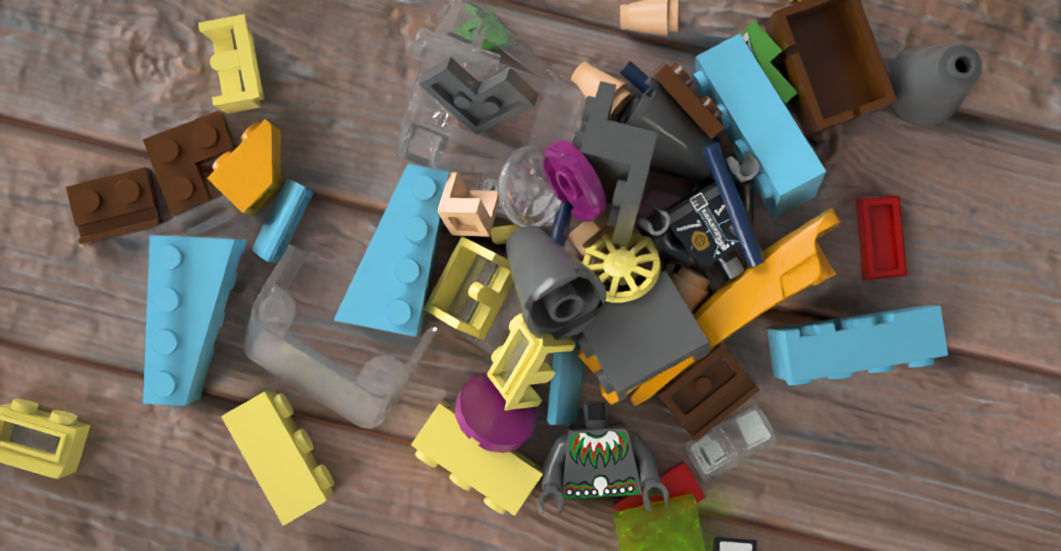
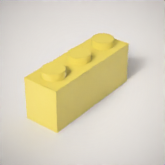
M275 388L231 410L221 416L284 526L326 502L334 494L331 488L334 486V481L328 469L323 464L318 466L311 453L314 450L313 443L306 431L302 428L298 430L291 418L293 409L290 402L283 393L277 394Z
M442 400L411 444V446L417 449L415 455L433 468H436L439 464L450 471L452 474L449 478L462 489L470 491L473 487L485 495L484 503L494 511L503 515L507 510L515 516L542 477L543 468L517 450L499 453L487 451L479 447L480 442L476 441L473 437L469 439L461 431L455 418V408Z

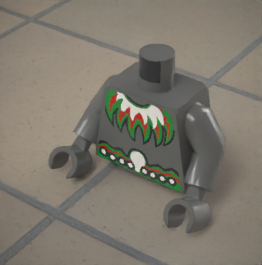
M607 401L583 403L584 425L568 427L567 434L556 439L544 461L542 476L543 492L538 501V513L540 515L543 514L544 503L547 501L557 504V517L562 514L564 499L641 495L642 488H644V507L647 511L651 512L649 498L653 495L661 496L667 508L669 505L668 490L664 485L660 484L661 478L655 457L640 435L636 432L628 431L624 423L609 424Z

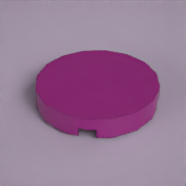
M559 140L545 148L543 155L547 158L543 160V170L549 185L559 201L561 200L563 204L569 201L575 208L570 211L571 214L581 221H593L602 215L607 207L606 196L600 179L585 156L574 145L564 140Z
M487 374L475 376L468 381L455 402V418L461 431L469 439L473 437L476 441L480 442L479 447L487 451L506 453L517 450L532 435L537 422L535 407L505 410L506 400Z

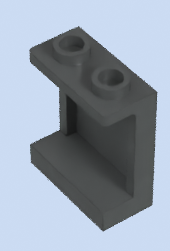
M666 271L660 273L655 285L643 296L629 302H607L596 308L594 311L597 317L591 324L581 330L580 334L575 336L586 358L594 355L601 366V369L596 371L595 374L606 394L608 395L615 391L620 402L628 398L626 393L691 356L694 361H697L710 354L707 337Z

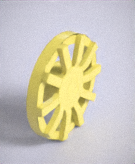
M632 232L629 242L637 244L630 251L627 250V247L621 245L620 249L616 250L613 243H611L614 233L609 235L606 233L601 236L602 238L586 248L582 263L593 272L605 271L599 276L602 283L607 279L611 282L610 291H606L605 301L623 303L643 296L651 290L660 275L661 260L657 248H655L651 239L647 236L644 237ZM607 247L610 253L606 255L600 252V250ZM644 247L651 253L636 257V254ZM594 257L604 261L603 263L590 265ZM653 261L651 271L638 266L640 263ZM638 274L646 277L647 279L637 287L634 280ZM628 284L631 289L630 291L617 293L618 285Z

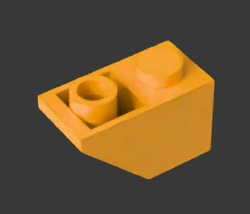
M264 119L261 124L255 122L248 127L241 136L243 142L232 153L228 151L221 155L212 166L215 171L207 178L242 213L254 216L281 188V130L267 119Z

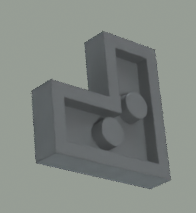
M452 57L423 72L418 84L476 135L534 107L538 97V93L510 67L479 83Z

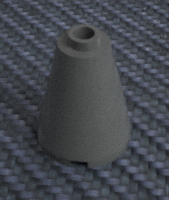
M918 45L900 53L889 64L887 69L888 77L898 101L891 105L897 113L895 115L902 121L915 126H931L950 118L959 109L981 75L982 61L979 54L973 48L966 45Z
M652 77L647 78L643 83L650 87L644 94L636 90L615 122L658 132L650 166L697 183L702 182L705 178L712 180L713 175L702 148L716 142L702 130L657 80Z
M525 226L514 231L506 242V253L523 321L528 331L536 338L542 340L541 334H552L555 340H559L579 333L597 317L594 310L600 300L603 305L605 303L606 289L601 279L539 227Z

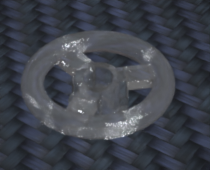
M528 145L519 148L508 158L500 174L498 190L501 206L506 216L519 227H542L546 225L557 214L562 203L556 197L549 183L543 182L541 177L535 174L531 158H538L542 161L547 158L543 155L545 148L542 146ZM541 195L551 196L547 207L540 214L525 216L533 200L540 198Z

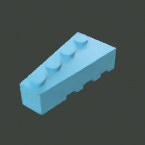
M741 34L696 56L695 73L692 74V79L695 81L694 85L701 96L707 95L722 111L723 115L717 120L724 126L722 130H725L742 164L745 160L744 151H748L758 160L759 171L753 178L754 187L771 219L773 220L815 198L826 170Z
M407 164L333 321L414 337L421 335L426 313L423 309L429 297L443 227V221L437 211L449 172Z
M150 235L143 404L186 406L201 398L215 351V340L219 328L222 327L226 314L224 310L230 290L233 289L238 274L236 270L240 256L244 253L247 239Z
M924 305L766 329L773 376L787 381V385L811 383L812 379L824 377L828 379L848 378L853 376L852 372L868 370V373L889 372L894 370L893 365L908 363L909 367L934 365V358L948 355L941 306Z

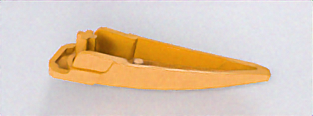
M833 208L824 210L823 213L805 222L798 229L790 232L762 252L765 258L764 263L751 268L747 264L745 266L746 270L743 273L728 280L694 313V318L709 341L710 350L769 309L809 288L812 284L816 286L836 275L832 265L817 242V239L834 230L841 223ZM692 356L639 385L630 397L634 407L653 397L680 373L696 361H694Z

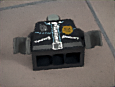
M744 151L745 160L741 166L732 156L726 160L729 170L734 174L732 176L751 226H753V178L759 171V162L748 151ZM714 179L664 210L652 204L651 208L654 211V215L650 221L640 215L636 219L637 224L648 231V235L655 248H657L659 255L682 267L705 268L714 263L724 281H728L746 270L735 250L741 245Z

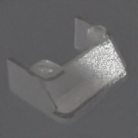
M289 244L254 301L244 338V351L254 363L357 426L365 429L376 428L385 422L439 335L440 330L435 327L427 329L407 364H404L395 357L380 355L368 361L360 375L355 374L288 332L297 315V304L292 295L286 290L310 253L304 247Z

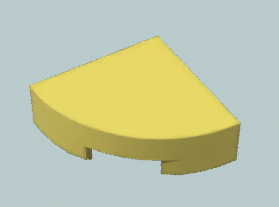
M525 223L494 227L491 230L492 243L495 245L506 244L514 231L525 226H532V224Z

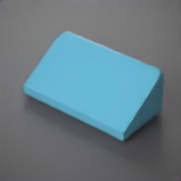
M290 179L285 181L252 247L254 253L268 262H280L314 194L313 190Z
M573 341L576 344L573 351L553 353L552 369L555 371V376L550 380L547 422L550 425L571 424L578 420L584 362L577 356V351L581 349L577 341Z

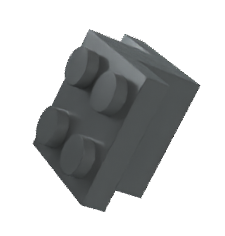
M600 81L596 96H587L581 119L583 123L581 130H577L573 145L592 165L601 181L606 196V203L612 205L607 223L608 226L615 227L611 243L628 247L658 132L610 121L617 85Z

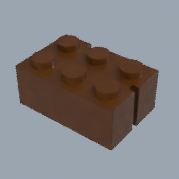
M805 0L775 11L763 23L767 35L782 50L777 57L783 55L785 58L779 65L782 76L797 91V94L791 101L805 138L845 122L880 111L898 102L860 0Z

